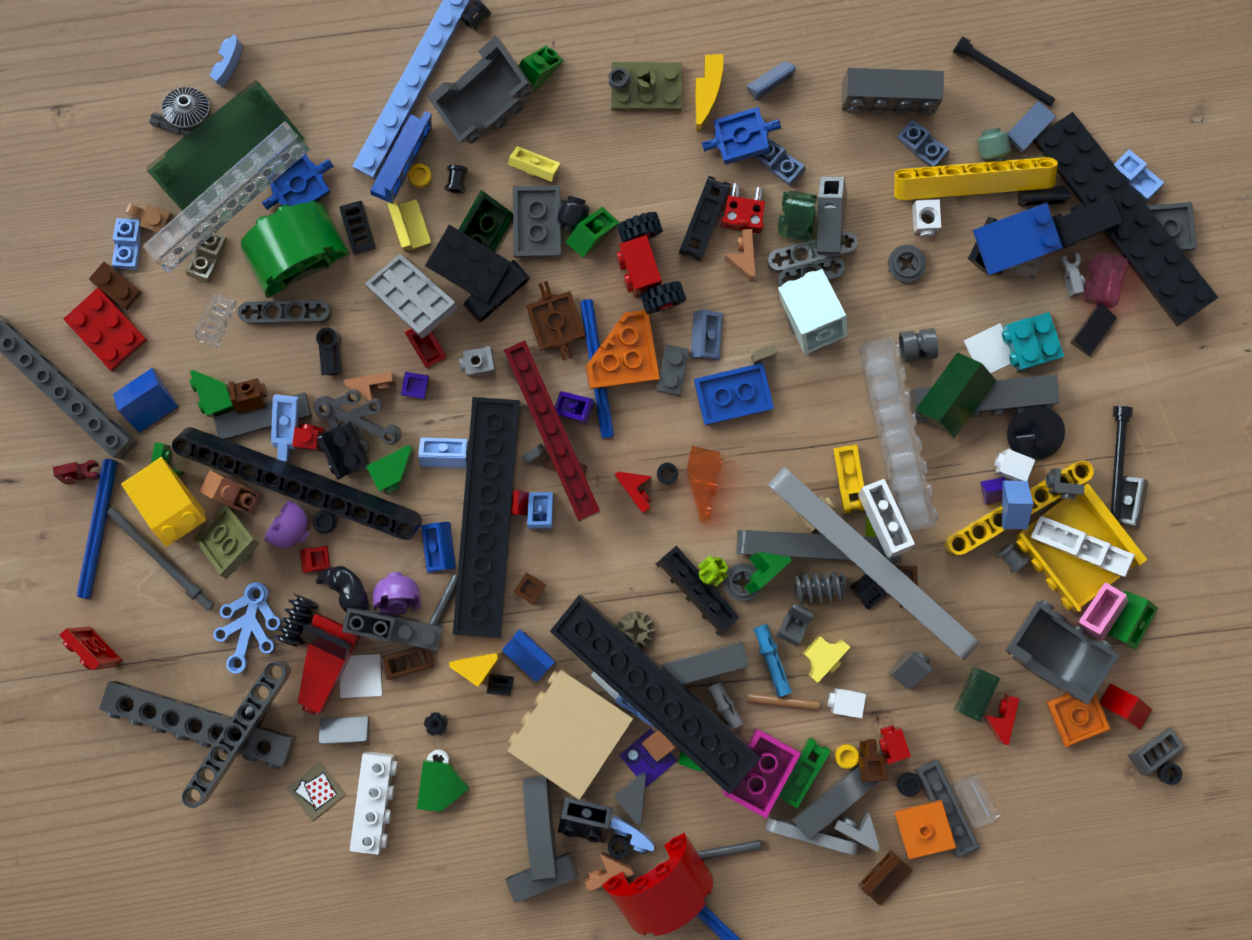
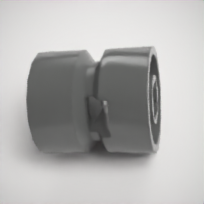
M934 328L919 330L918 334L914 331L899 333V349L903 363L917 361L919 357L923 360L938 358V340Z

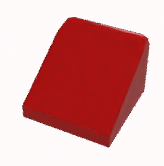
M519 490L512 492L511 515H528V492Z
M328 546L305 548L299 551L302 573L323 571L330 567Z

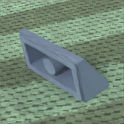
M784 61L748 84L747 89L753 98L758 100L793 77L796 67L794 64Z
M699 310L693 313L691 358L720 360L723 313L708 310Z

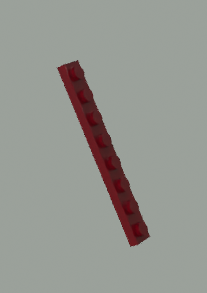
M526 341L504 349L578 522L601 513Z

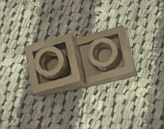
M204 228L194 247L195 254L185 270L186 275L209 283L221 257L227 237Z

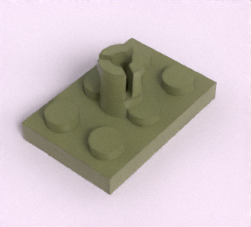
M612 62V70L615 68L627 70V73L631 75V83L622 91L611 88V110L681 111L682 62Z
M225 505L194 538L219 575L225 579L235 572L241 563L247 562L255 548L260 544L233 508Z

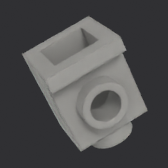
M491 346L463 351V357L459 358L461 372L466 371L468 377L496 372ZM474 357L480 358V363L478 365L472 364V359Z

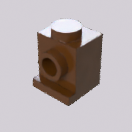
M258 378L237 384L233 381L229 382L230 400L238 415L266 407L265 397H268L266 385L264 383L261 384Z

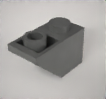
M905 651L888 674L904 687L911 690L933 668L928 665L930 660L922 653Z

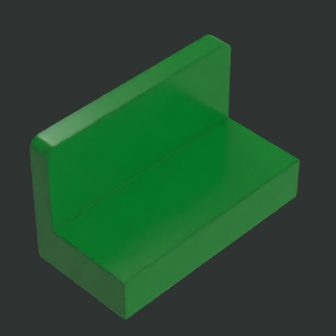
M1124 591L1123 593L1127 595L1128 604L1107 635L1120 640L1126 646L1136 650L1158 608L1149 600Z

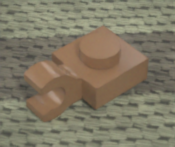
M128 203L125 211L128 215L141 219L139 226L163 236L172 216L170 212L150 204L147 205L146 210H143Z

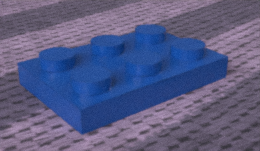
M763 363L693 380L704 426L774 409Z

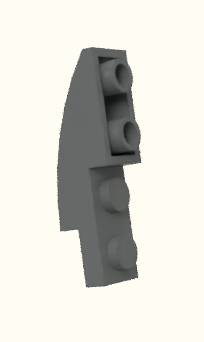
M347 608L342 632L438 651L443 626L387 613Z

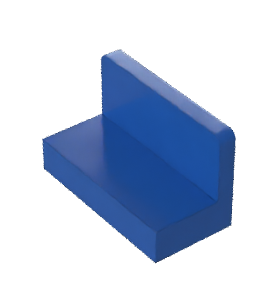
M519 629L502 649L513 662L536 682L555 663V660L522 629Z

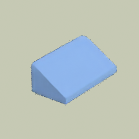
M420 438L419 465L421 467L466 468L468 439Z

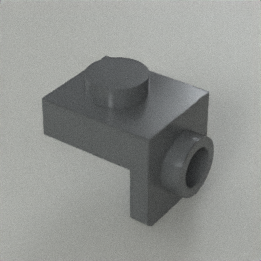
M1061 468L1051 469L1050 473H1047L1046 487L1049 488L1050 494H1061V499L1076 500V496L1084 495V485L1060 483Z
M793 604L786 613L776 636L798 647L809 623L813 620L814 614L803 606Z

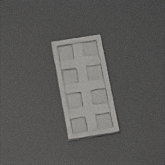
M401 254L365 283L367 288L422 339L458 309L457 304Z

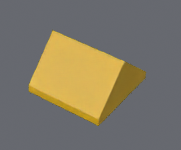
M497 652L453 660L449 662V666L479 687L494 669L502 654Z

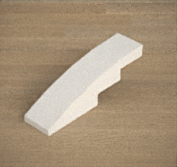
M1043 516L1039 517L1031 536L1032 539L1124 578H1126L1135 557L1134 554L1111 546L1110 543L1091 537L1082 531Z

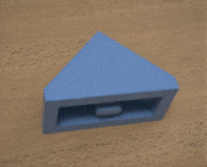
M1002 481V529H1028L1033 507L1028 481Z
M529 492L528 529H553V492Z

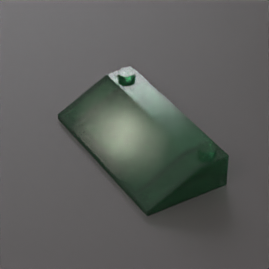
M255 80L146 168L147 172L196 226L305 138L262 85Z

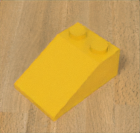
M160 457L121 483L150 529L165 547L206 521L205 509L163 457Z

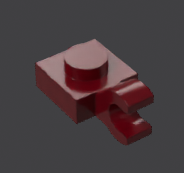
M89 460L83 464L73 462L53 467L54 476L64 484H75L78 480L86 479V477L90 480L100 478L97 472L90 473L92 468L99 466L95 460Z

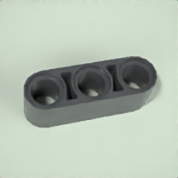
M570 852L556 857L557 879L533 882L531 868L506 878L505 881L514 903L577 878L579 874Z

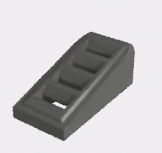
M1168 728L1134 750L1128 757L1141 775H1148L1185 747L1172 728ZM1165 738H1167L1173 749L1170 750L1164 741ZM1157 744H1159V746L1161 747V749H1162L1163 752L1165 753L1164 755L1161 753V751L1159 750V748L1156 746ZM1149 750H1151L1156 760L1153 759V757L1149 753Z

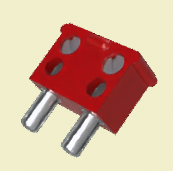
M733 183L731 196L728 195L725 215L721 220V227L740 231L752 229L753 233L760 234L764 227L762 223L765 201H762L764 189L760 188L759 200H757L759 187L755 189L754 199L739 197L741 185L737 184L736 196H734L736 183Z

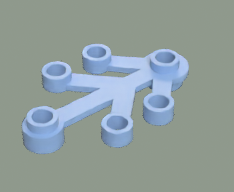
M260 582L249 584L244 591L243 597L220 608V615L223 618H232L237 610L248 605L245 615L225 627L215 629L213 633L215 640L222 642L226 641L230 634L242 628L236 652L226 662L227 669L234 674L241 673L247 668L248 662L245 654L251 632L254 633L258 640L261 652L267 654L275 650V642L268 639L256 618L257 610L259 608L265 617L266 627L269 630H277L278 626H281L282 621L273 614L267 603L268 589ZM255 590H259L261 593L258 599L253 596ZM226 607L231 608L232 612L229 616L224 613ZM273 618L277 620V626L274 628L270 625V621ZM220 630H223L225 632V637L223 639H220L218 637V632ZM265 642H269L271 644V649L269 651L264 649ZM236 659H240L242 662L240 668L235 666Z

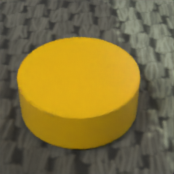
M418 163L411 167L408 179L414 187L425 188L432 181V173L427 165Z
M843 744L836 749L834 758L840 767L851 769L859 762V752L854 746Z

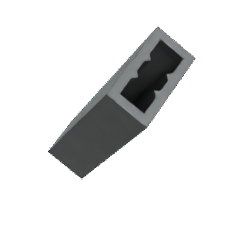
M737 641L660 665L681 684H686L748 667L749 663L743 643Z

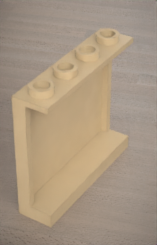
M561 669L559 673L554 671L547 683L551 686L547 692L541 691L534 701L537 707L533 713L528 711L520 722L524 725L519 733L514 731L507 744L510 747L507 751L580 800L633 720V716L626 711H622Z

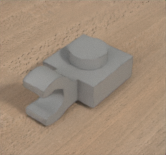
M1079 253L1073 255V264L1067 261L1066 255L1060 259L1065 272L1063 276L1068 298L1080 295L1084 292L1083 288H1085V279L1079 273V269H1077L1081 262Z

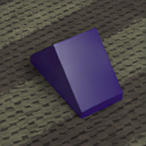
M560 391L555 409L559 416L587 425L595 402L588 397Z

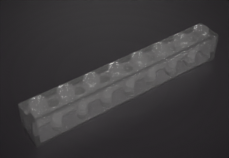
M284 121L147 241L143 247L154 262L169 274L306 154L310 148Z

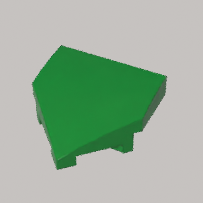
M424 759L417 809L441 812L468 791L470 787L466 782L464 783L452 764Z

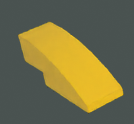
M724 54L705 55L704 78H696V131H701L715 106L722 79Z

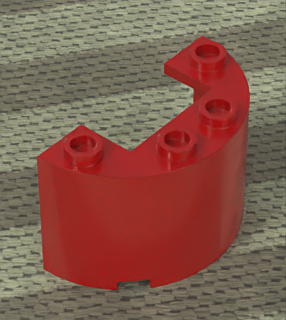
M685 832L673 837L664 845L670 859L658 864L645 875L636 878L634 882L629 884L622 871L602 884L632 929L641 935L646 936L647 933H653L655 936L664 935L684 926L702 910L706 904L704 902L705 897L712 892V873Z

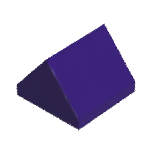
M1004 477L980 482L985 505L1002 502V481H1006Z

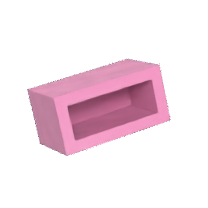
M1104 583L1079 620L1080 628L1096 639L1104 640L1128 604L1127 595Z

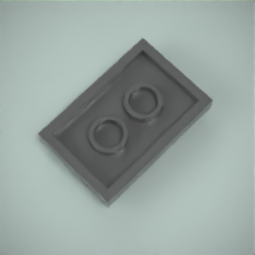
M560 185L513 186L514 258L561 257V223L557 220L561 202Z
M1192 202L1147 206L1182 251L1197 249Z

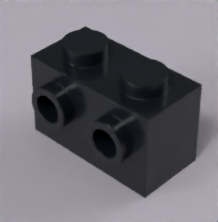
M565 797L557 832L563 833L567 837L576 836L594 843H605L612 807Z

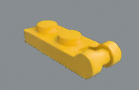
M857 444L833 448L843 514H849L852 510L865 511L858 496L862 487H864ZM857 493L858 500L850 501L849 494Z

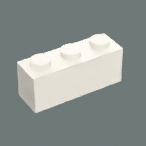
M885 479L862 487L858 496L887 559L889 560L909 552L915 543Z

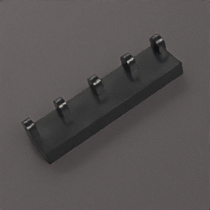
M677 545L656 563L657 567L661 566L671 577V583L675 582L687 595L685 599L688 602L691 600L701 611V617L703 619L707 618L715 627V633L718 636L739 618L713 586L705 584L700 579L699 570Z

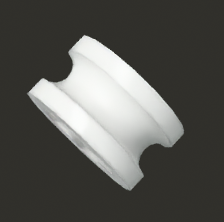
M434 750L427 757V760L433 761L435 754H438V757L442 755L444 758L442 762L449 763V756L444 750Z

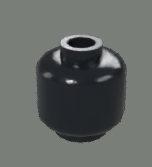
M568 196L567 199L561 200L557 220L563 224L562 229L573 232L577 225L589 216L590 207L586 204V200L573 196Z

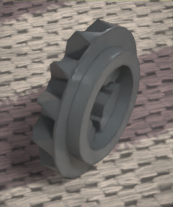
M899 246L893 250L888 259L889 272L894 276V279L903 283L914 282L925 271V256L915 246ZM912 256V262L910 263L912 269L906 268L901 271L903 265L901 260L906 261Z
M739 563L732 566L726 572L728 577L724 580L726 592L733 599L749 601L755 598L760 590L750 594L745 588L744 593H742L741 586L733 584V581L741 578L742 571L744 572L745 579L751 581L749 576L757 571V569L750 564Z

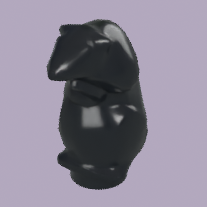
M344 566L328 567L317 577L316 584L326 583L330 589L340 594L339 604L346 613L347 608L362 610L370 608L368 595L364 590L361 580L350 569Z

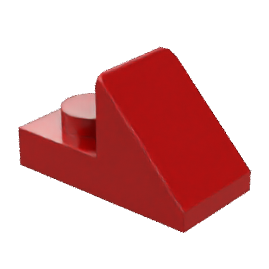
M619 471L615 473V477L643 514L649 510L650 506L648 503L651 502L650 498L644 490L639 492L637 489L649 481L652 476Z
M1006 694L998 705L1000 717L983 713L981 715L998 742L1009 746L1020 698Z

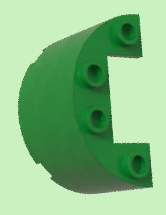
M316 201L293 206L286 204L279 207L275 213L258 218L255 221L256 225L241 239V250L266 298L288 288L284 281L286 278L314 263L325 259L330 265L350 254L325 206Z

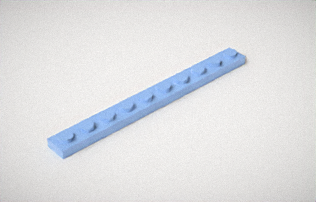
M472 0L442 1L352 166L354 169L375 179L461 21L460 15L462 13L465 14Z

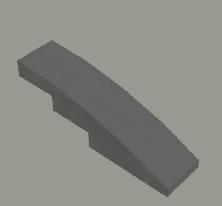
M858 765L831 785L829 790L811 802V805L794 817L793 821L807 840H809L853 805L879 781L862 783L860 767Z
M545 776L523 779L524 808L532 881L557 879L555 831L552 823V805L549 801V779Z

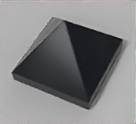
M490 674L487 694L499 697L511 696L514 677Z

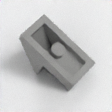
M867 811L857 828L855 827L857 823L845 816L842 820L838 817L834 819L832 823L834 829L878 852L880 847L871 816Z

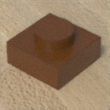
M526 572L513 592L534 605L546 584Z

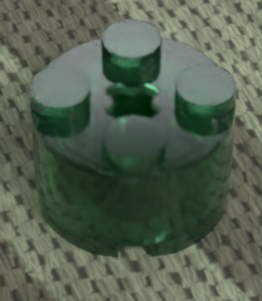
M792 190L783 193L782 212L785 213L779 216L778 235H782V238L811 241L818 194Z

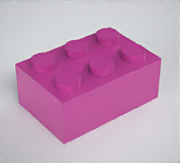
M755 728L748 744L762 758L730 795L724 789L722 793L767 818L801 753L764 731Z

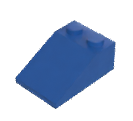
M1047 203L972 230L988 275L1063 248Z

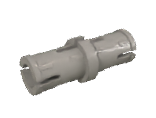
M721 680L708 686L707 688L717 704L716 709L722 713L727 725L732 730L741 726L743 721L733 705L735 702L733 698H729Z

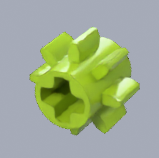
M709 555L698 565L701 569L699 577L705 584L711 585L713 583L715 586H718L728 577V574L725 573L728 570L727 564L720 557L713 559Z

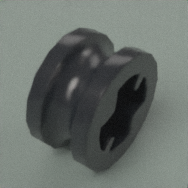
M663 463L657 470V478L662 484H672L678 477V469L672 463ZM666 467L671 468L670 471H674V475L670 476V480H665V476H661V472H664Z
M1165 762L1158 768L1157 776L1163 783L1175 785L1182 779V770L1176 764ZM1169 767H1172L1171 770L1175 771V775L1170 776V780H1167L1168 777L1164 773L1169 771Z
M621 835L613 836L608 843L609 854L616 859L625 857L629 852L628 840ZM617 841H622V846L626 848L624 851L621 850V853H616L615 848L612 847L613 843L617 844Z

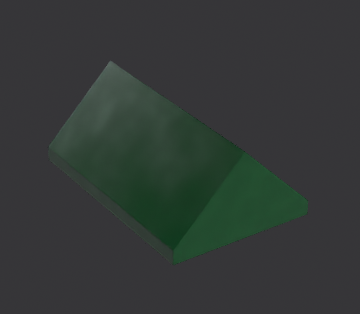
M480 190L458 230L495 251L513 219V213L487 193Z
M957 352L915 411L954 439L997 380L982 363Z

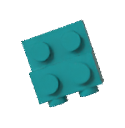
M1050 312L1031 318L1028 317L1002 327V339L1005 345H1009L1011 351L1009 360L1012 367H1016L1017 372L1064 357Z

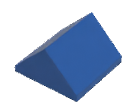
M154 368L149 369L113 394L118 411L138 433H141L179 407Z

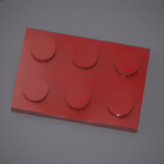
M99 287L63 318L110 371H114L147 341L145 336Z
M91 626L66 628L59 635L64 640L62 643L65 648L70 652H75L81 658L79 660L80 663L88 670L92 669L94 671L117 667L123 661Z

